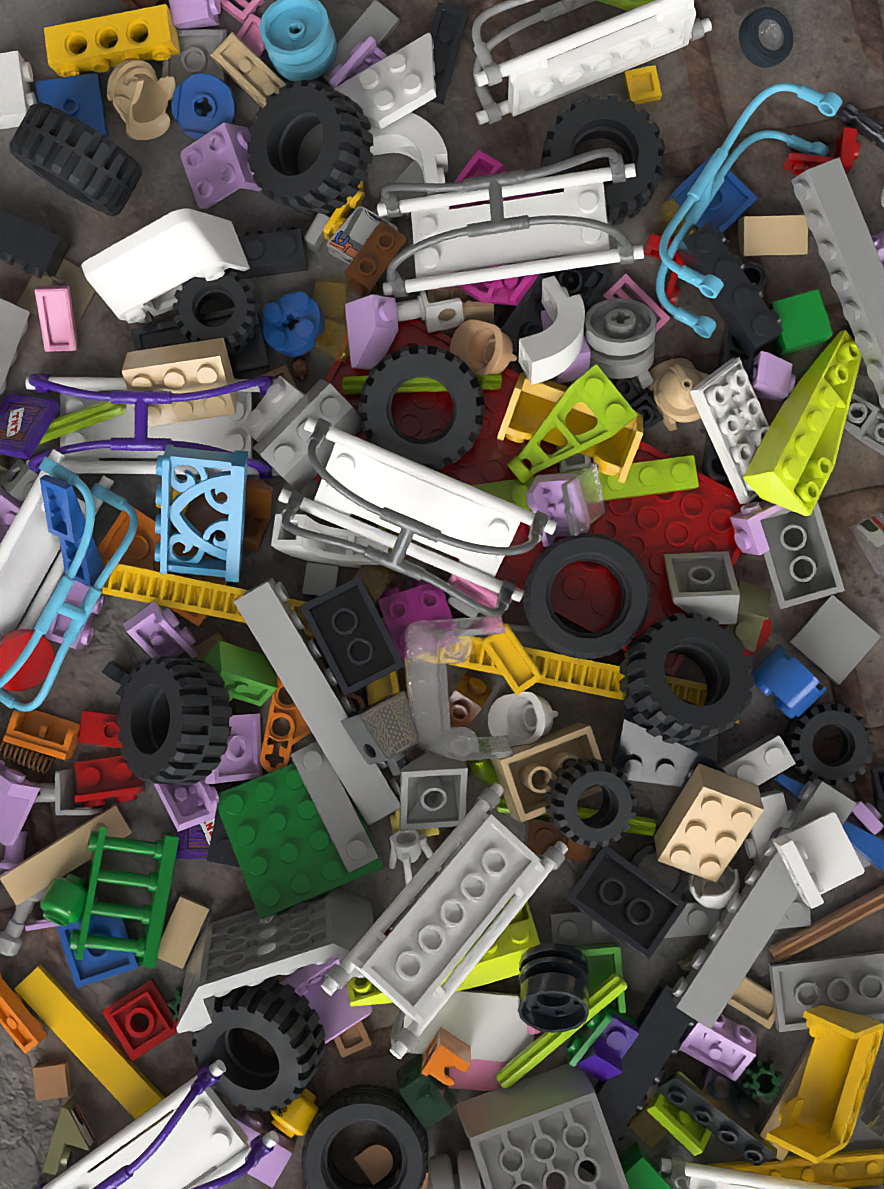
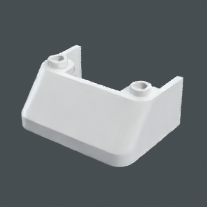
M189 208L179 209L163 216L89 258L81 265L87 281L120 320H126L128 323L139 322L146 324L152 322L148 311L150 309L148 301L194 276L211 281L222 277L225 274L224 270L228 268L241 271L250 269L232 222Z

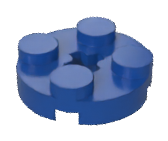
M198 73L185 79L175 89L172 97V113L175 120L178 121L180 127L188 136L200 139L222 123L233 124L237 114V103L233 89L221 78L211 74ZM204 97L208 98L209 104L212 105V111L207 112L206 117L202 116V110L197 109V102H203Z
M300 291L286 294L275 302L267 304L263 310L262 332L264 339L274 350L282 353L284 356L296 357L309 352L317 344L314 340L318 337L319 332L322 334L325 328V316L322 308L305 292ZM294 319L299 320L295 324V329L291 331L288 328L290 322Z

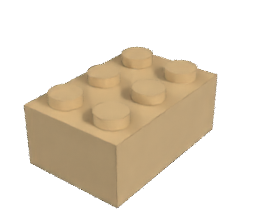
M224 338L127 352L122 368V374L128 391L187 393L235 383ZM238 391L205 399L172 402V404H148V427L234 415L238 402Z
M579 722L547 734L534 743L519 745L490 756L500 786L504 789L503 795L510 815L521 823L546 813L545 806L550 805V802L544 799L545 792H551L552 789L547 784L550 779L556 780L558 775L554 772L559 767L565 770L567 769L566 762L573 760L578 763V758L583 757L602 761L591 726ZM593 785L582 792L578 800L602 791L601 786Z
M698 764L654 836L657 861L717 883L764 810L758 786Z

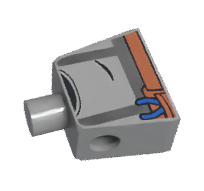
M358 206L328 241V252L350 265L381 221H384L397 231L398 227L390 223L391 219L388 216L380 217L377 207L374 212H371L362 206ZM385 273L383 274V276L381 277V279L378 281L379 283H381V281L383 280V277H384Z

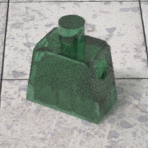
M418 1054L398 1068L396 1075L398 1090L422 1126L427 1130L451 1113L458 1101L447 1085L430 1074L425 1076L421 1073L423 1054ZM417 1073L413 1079H410L413 1074Z

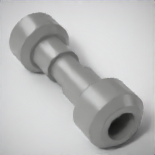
M47 887L19 905H16L13 917L10 918L5 930L0 931L1 954L13 956L18 953L22 945L20 935L25 926L24 922L28 914L31 913L35 902L42 899Z

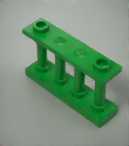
M97 823L96 831H90L87 850L92 851L86 882L88 892L85 908L80 917L78 929H72L69 949L74 950L73 953L76 960H83L85 947L131 952L139 957L142 967L156 968L179 837L175 833L162 832L161 840L156 839L155 842L106 836L107 827L105 824ZM103 849L153 855V859H157L155 872L150 871L148 875L101 869L100 863ZM97 882L145 887L147 891L151 892L149 904L138 907L94 901ZM91 914L141 920V924H145L143 937L138 936L136 940L87 934Z

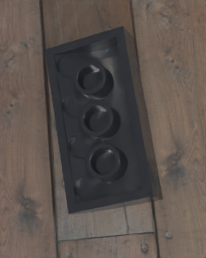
M602 265L540 273L517 306L511 305L498 324L501 331L508 335L512 341V354L517 356V361L513 362L521 366L519 363V339L543 332L541 311L546 309L542 304V279L555 276L560 286L567 289L569 297L580 294L586 314L612 273Z

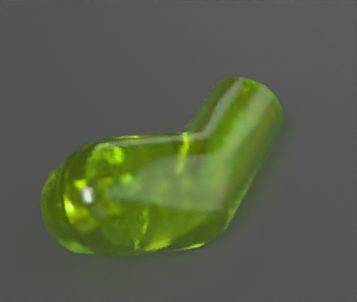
M476 743L468 755L473 775L490 785H493V783L500 785L495 769L490 767L488 754L490 750L488 746L483 743Z

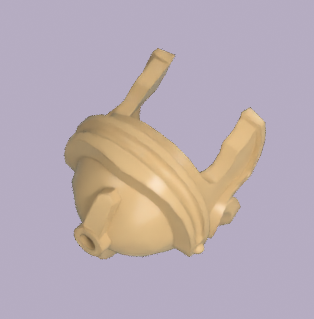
M125 60L114 68L108 80L107 98L109 101H113L115 109L126 123L128 138L138 141L150 140L160 137L169 129L170 118L166 109L168 100L172 99L175 91V79L173 76L166 75L165 78L161 77L158 80L152 66L142 60Z
M684 358L664 361L650 370L649 373L653 378V383L647 389L654 395L658 410L664 418L662 421L669 431L678 429L676 421L686 423L701 418L690 390L709 376L707 373L704 374L697 371L692 362Z

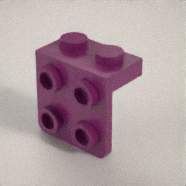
M422 579L412 582L414 588L401 592L400 586L381 592L383 598L377 600L387 630L402 660L453 644L458 640V633L444 591Z

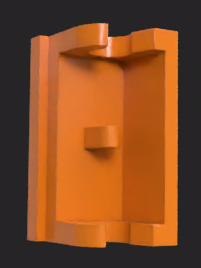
M14 710L3 741L67 760L73 758L78 743L80 723L38 710L27 712Z
M440 1027L423 1053L421 1073L425 1076L430 1074L445 1085H454V1079L444 1073L445 1067H456L457 1070L467 1073L471 1066V1047Z

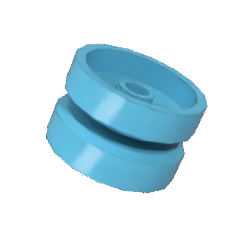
M277 0L262 15L259 26L261 39L265 49L268 51L272 66L280 76L289 81L313 80L326 73L335 62L338 51L336 37L327 11L319 0Z

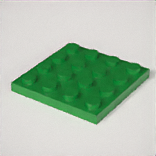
M294 763L218 794L219 802L217 803V809L260 919L269 917L383 868L378 856V859L347 873ZM344 787L354 807V810L378 856V853L369 834L365 821L361 813L359 812L358 808L356 807L355 803L353 802L352 798L350 797L349 793L347 792L346 788Z

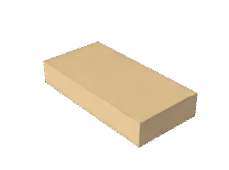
M181 895L160 940L157 958L184 969L211 907Z
M745 975L728 1004L770 1029L775 1021L772 992Z

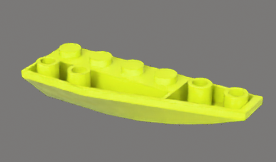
M842 330L837 334L793 389L769 426V430L762 439L743 476L761 499L804 516L811 515L835 466L862 357L861 351L857 348L855 341L846 330Z
M528 902L524 904L455 992L486 985L520 974L519 962L522 954L529 948L540 945ZM353 977L346 983L351 1006L393 1003L366 977Z

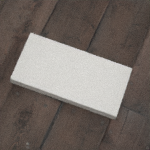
M732 358L692 388L690 393L739 503L748 504L758 494L746 482L743 476L762 439L769 430V425L740 358Z
M466 989L452 994L418 1037L419 1043L411 1053L423 1054L440 1027H442L471 1047V1059L510 1062L533 1042L534 1035L527 1032V1024L520 1019L518 1013V994ZM407 1015L404 1018V1028H408L413 1021Z

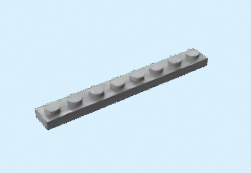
M800 894L797 895L776 929L812 926L810 907L803 902ZM684 901L687 904L664 938L708 935L717 921L722 923L728 914L727 906L720 909H712L702 906L697 901ZM579 910L550 912L552 943L573 946L621 942Z

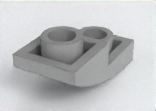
M852 393L844 429L884 456V415L879 413L880 409Z

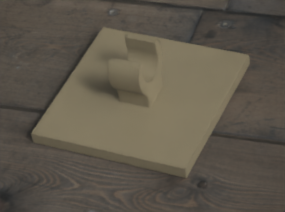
M63 259L56 276L53 275L49 278L43 275L41 279L32 276L16 305L39 317L35 294L37 286L69 285L75 326L77 328L97 291L87 281L82 268Z

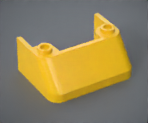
M524 372L520 373L497 438L504 440V437L517 443H523L525 439L531 440L534 433L568 387L550 380L531 385ZM579 402L566 415L565 425L571 433L579 435L593 429L597 425V418L585 403ZM636 412L638 416L615 435L579 452L594 458L593 461L598 465L597 469L600 472L611 476H616V473H618V481L622 483L626 480L644 433L643 416ZM552 428L542 439L560 447H565L568 443L567 438L558 428Z
M825 1005L804 1010L802 1017L807 1019L806 1026L810 1028L809 1033L811 1037H814V1042L797 1097L793 1098L789 1103L784 1102L778 1114V1120L781 1121L780 1126L767 1132L765 1138L815 1164L843 1149L848 1144L856 1125L884 1033V1023L878 1020Z

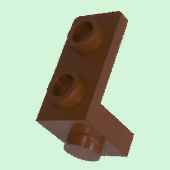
M381 221L345 270L346 280L349 283L347 287L361 298L364 295H376L380 290L378 281L386 272L392 259L398 255L406 244L407 238L384 221Z
M247 478L243 547L259 551L272 517L274 488L261 480Z
M465 673L448 701L428 728L426 736L447 750H453L493 690L487 687L481 679Z

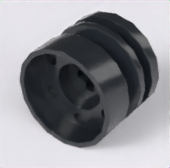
M559 943L540 944L529 948L523 953L519 962L520 989L518 991V1013L520 1019L534 1029L551 1033L567 1032L585 1023L589 1015V993L587 989L589 985V965L587 957L580 950Z

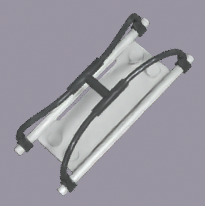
M602 148L530 171H524V169L467 178L463 182L455 183L394 182L385 184L381 189V199L384 203L377 204L378 214L380 217L388 216L391 219L402 217L403 213L411 212L413 245L400 252L388 265L386 276L388 283H383L384 295H394L395 298L406 297L411 292L620 262L621 265L632 264L634 260L644 258L643 245L633 246L629 237L625 236L618 228L608 224L603 183L613 180V184L626 182V178L636 177L635 163L625 164L620 153H617L614 149ZM609 157L610 167L543 177L594 159ZM564 188V192L503 201V197ZM392 191L449 193L401 200L400 197H395ZM489 200L490 204L450 210L452 205ZM609 234L617 239V249H610ZM414 254L416 278L407 280L406 277H401L395 270L400 263Z
M308 417L304 430L312 433L307 442L308 457L316 472L322 477L314 501L305 498L306 494L295 489L292 492L284 488L282 489L278 500L286 503L281 516L282 525L287 531L303 538L363 554L364 558L408 575L418 581L422 579L472 609L490 617L502 615L509 608L511 599L520 602L524 590L516 587V583L507 579L501 581L494 577L505 555L525 553L533 549L542 540L543 532L553 534L557 522L550 520L549 515L538 510L535 513L343 432L332 427L331 422L322 418L315 420ZM328 439L335 442V446L325 469L318 459L316 449L321 446L323 441L325 442ZM299 510H303L392 548V552L389 554L370 545L366 547L338 537L306 530L293 525L290 521L293 520ZM351 513L395 531L399 535L397 537L350 517ZM520 522L530 525L529 541L522 545L509 547ZM414 539L432 548H435L451 556H454L458 558L459 561L456 562L452 559L444 557L426 548L411 543V540ZM405 554L498 593L496 609L477 602L445 581L425 572L424 568L403 560Z

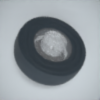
M763 7L753 11L743 20L739 29V42L744 55L751 63L761 68H770L783 62L791 53L793 32L788 20L780 11L771 7Z

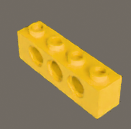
M166 4L44 28L48 65L60 77L78 76L80 73L89 71L106 72L110 67H115L122 61L130 59L164 61L168 60L172 55L180 54L177 27L173 26L171 11ZM148 34V37L143 42H138L141 36ZM117 40L114 47L108 48L112 41ZM83 46H87L86 50L83 53L78 54L79 50Z

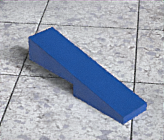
M45 474L40 478L48 532L60 538L66 576L79 548L86 520L72 485ZM92 536L84 559L73 579L88 587L95 584L105 568Z
M782 773L777 774L773 781L797 802H800L801 799L798 796L805 785ZM845 821L842 827L853 848L877 869L884 870V840Z

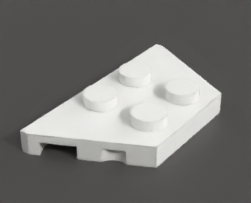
M431 34L423 35L338 85L335 90L358 103L363 109V115L368 117L370 125L379 129L390 125L436 97L435 63L433 60L434 43Z

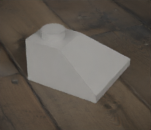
M728 551L664 554V563L674 604L688 614L690 612L700 613L703 620L710 616L719 621L718 625L736 624L740 593Z
M460 749L428 751L401 768L400 830L456 827L466 815L468 768Z

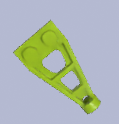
M595 364L567 388L534 433L531 440L528 441L520 454L509 461L507 465L524 484L533 474L612 437L637 417L638 414L599 366ZM582 402L596 416L597 425L583 434L576 435L567 429L565 418L576 403ZM552 428H558L567 438L568 443L554 454H546L541 449L540 442ZM523 459L530 460L532 464L530 469L522 461Z

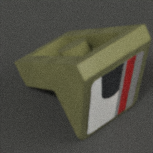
M70 1098L61 1108L42 1172L56 1175L63 1165L67 1166L69 1164L74 1146L91 1150L97 1142L96 1136L75 1099Z

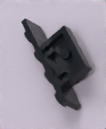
M709 1066L701 1071L697 1087L678 1073L658 1083L657 1091L686 1112L697 1123L711 1131L722 1142L728 1144L741 1154L747 1161L759 1166L777 1156V1148L754 1131L760 1104Z

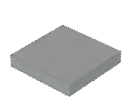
M226 29L177 30L180 54L172 55L168 60L163 61L162 78H165L166 75L173 76L175 79V89L185 79L198 73L215 75L227 84V73L211 59V54L228 37Z
M832 594L825 599L788 643L836 685H840L881 636Z

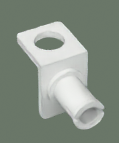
M424 290L418 291L417 299L396 303L398 322L421 318L422 321H425L428 333L459 327L464 323L463 307L460 298L429 304ZM450 308L456 311L455 316L448 321H442L438 318L439 313L444 309Z

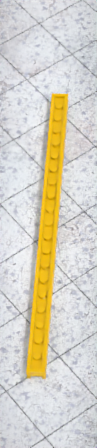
M123 564L116 565L106 580L105 586L102 587V594L146 603H153L155 601L160 606L246 623L234 603L238 596L248 591L245 589L172 574H161L157 571ZM294 599L286 600L293 612L297 610L306 624V628L303 629L306 635L315 637L299 607L307 602ZM458 633L457 642L414 656L419 659L502 675L480 643L484 638ZM524 647L544 677L537 683L622 700L623 692L620 691L619 681L625 675L620 674V666ZM665 676L669 687L681 700H687L698 706L704 705L707 697V684Z

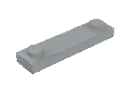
M316 741L290 754L347 873L378 859L337 773L319 743Z

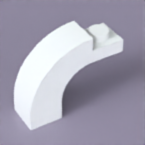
M410 112L383 129L371 125V129L368 132L373 134L374 146L370 147V152L373 155L386 153L407 155L419 164L425 183H445L444 172H448L447 150L440 134L429 122ZM426 192L427 196L440 194V192Z
M555 276L542 279V304L553 324L543 332L519 339V363L531 385L551 379L565 371L575 361L582 348L585 321L583 300L580 294L569 297L567 289L560 286Z
M275 514L271 546L280 552L306 561L333 566L361 568V565H380L364 558V555L358 552L292 534L283 527L281 514ZM296 514L293 520L290 521L293 525L306 530L338 537L366 547L370 545L388 553V546L350 530L319 524L307 515Z

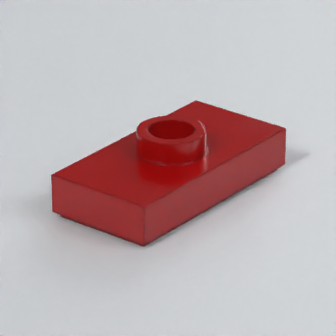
M82 711L78 743L122 748V744L118 741V732H120V724H117L118 715Z

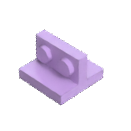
M242 714L230 717L229 726H232L231 735L227 737L226 741L228 744L225 754L220 756L222 761L218 767L212 770L213 773L206 777V784L249 780L263 776L260 762V714Z

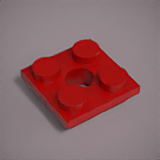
M153 978L102 1010V1013L132 1061L178 1032L176 1028L178 1019H172L174 1013L170 1006H168ZM134 1014H145L149 1018V1027L145 1029L138 1028L133 1021Z

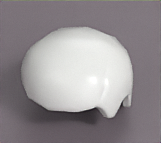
M729 865L717 883L694 874L690 877L692 896L697 902L707 908H723L728 905L734 894L739 893L740 880L737 869L733 870Z

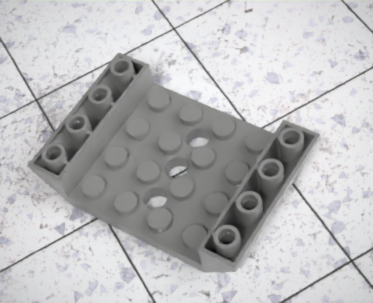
M337 887L264 919H260L257 909L254 908L208 923L187 961L176 1027L178 1033L189 1030L192 1032L199 1031L212 1023L215 997L224 996L232 989L244 985L255 986L266 978L278 974L289 975L300 967L312 963L315 965L323 964L334 956H337L341 963L375 923L372 903ZM356 967L349 974L351 978L365 977Z
M567 1063L518 1081L510 1088L501 1087L456 1104L485 1189H516L521 1184H527L531 1189H547L546 1179L553 1172H558L562 1175L564 1179L562 1189H629L596 1093L585 1071L576 1065L572 1067ZM585 1160L591 1161L595 1166V1175L589 1181L580 1179L577 1171L580 1163Z

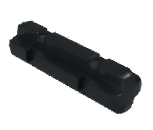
M848 102L840 111L839 119L846 124L852 123V128L857 129V132L870 142L876 141L875 145L884 151L883 125L864 111L861 114L858 111L859 107L852 102Z

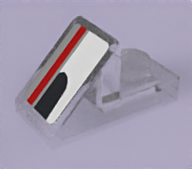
M876 511L850 526V529L881 582H884V515Z

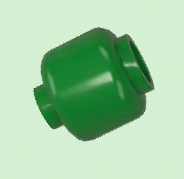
M67 874L66 878L57 877L52 879L40 901V907L44 911L43 917L52 923L67 927L68 923L78 922L83 914L88 891L84 888L85 881L72 874Z

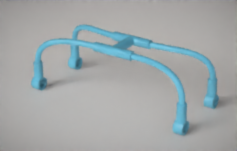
M789 82L771 85L760 92L744 110L721 148H717L687 193V199L666 227L659 243V255L662 263L656 280L657 296L661 305L673 314L675 319L692 327L701 337L709 338L717 327L715 321L707 316H698L682 307L677 308L665 295L664 282L667 269L669 268L678 274V277L698 287L700 292L709 298H716L724 286L723 282L716 276L710 274L705 276L686 265L682 267L674 262L672 258L691 226L697 223L721 187L728 170L749 145L764 138L784 141L787 143V146L803 154L827 157L829 154L828 147L821 142L811 143L794 134L788 135L775 130H763L748 136L727 158L728 150L755 109L770 95L780 91L797 93L799 98L818 106L822 114L834 116L842 104V100L837 94L833 92L824 94L805 84L800 86ZM688 212V214L685 217L684 224L682 225L681 229L679 230V232L677 233L670 247L667 250L668 242L671 235L673 234L674 230L676 229L680 221L683 219L685 214Z

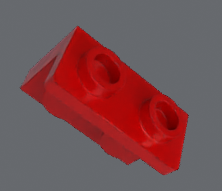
M122 755L74 763L78 795L74 796L75 803L85 801V807L105 804L104 798L117 797V802L136 800V794L146 791L145 783L126 765L127 760Z

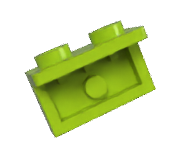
M677 1072L690 1083H692V1081L689 1078H687L682 1072ZM656 1090L647 1111L694 1156L702 1153L712 1132L697 1123L691 1116Z

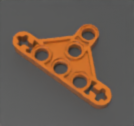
M308 636L309 640L315 639V637ZM276 675L278 689L272 695L260 755L262 767L270 773L288 766L291 761L290 754H292L294 744L312 733L295 703L287 705L280 700L279 693L284 685L278 675ZM355 693L348 695L359 702L360 710L366 707L360 695ZM283 717L290 722L291 729L287 735L279 736L274 732L273 724L277 718ZM270 738L276 741H288L287 747L284 745L280 746L279 756L284 757V762L278 763L276 767H273L272 761L267 759V755L274 753L276 744H269Z

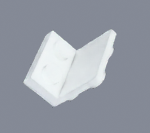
M832 811L772 840L803 902L811 909L824 903L821 894L864 873V868L836 813Z

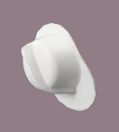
M524 691L517 696L515 693L504 695L496 699L491 705L488 713V727L495 741L503 746L513 747L531 744L549 733L553 725V718L558 716V712L552 710L547 700L535 695L533 692Z

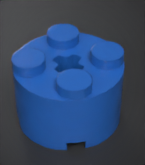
M778 644L751 671L754 676V685L766 696L772 693L776 697L772 703L790 719L795 715L799 718L826 691V688L820 685V681L794 656L790 658L784 653L786 649Z

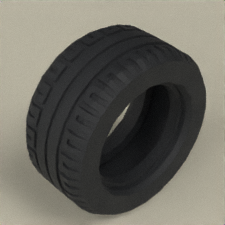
M574 534L551 544L531 566L524 585V610L527 620L537 637L552 650L578 659L605 657L626 647L637 636L638 632L641 631L651 606L649 605L651 602L650 582L640 559L636 558L637 555L629 547H625L623 543L602 534ZM577 561H592L606 567L617 579L621 590V606L614 621L604 630L595 633H579L566 627L555 615L550 601L551 585L557 573L564 566Z
M361 1084L356 1087L354 1085L330 1096L319 1107L317 1114L309 1125L303 1144L301 1156L302 1174L308 1189H421L423 1181H425L428 1165V1137L424 1122H422V1118L418 1115L416 1108H413V1105L407 1102L404 1096L401 1097V1094L395 1093L392 1089L388 1090L383 1086L378 1087L379 1085L375 1084L374 1086H371V1084L363 1086ZM356 1122H374L387 1128L397 1139L402 1151V1159L398 1166L400 1172L397 1179L395 1180L396 1170L387 1179L376 1183L374 1186L373 1184H358L345 1178L336 1169L330 1155V1144L333 1137L344 1127Z

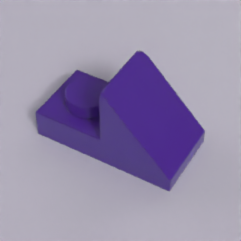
M612 1012V1020L576 1066L602 1082L621 1074L623 1071L621 1059L638 1037V1027Z

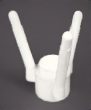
M413 829L399 830L395 835L390 836L389 867L391 869L395 868L397 858L403 862L406 885L412 880L411 863L419 858L421 849L428 859L434 854L427 844L426 836L424 834L419 835Z

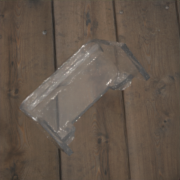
M501 616L420 621L410 624L404 631L403 643L407 698L419 737L418 743L414 745L418 750L458 761L513 757V751L507 735L477 738L476 734L467 727L451 728L446 664L461 663L470 656L472 652V636L506 633Z

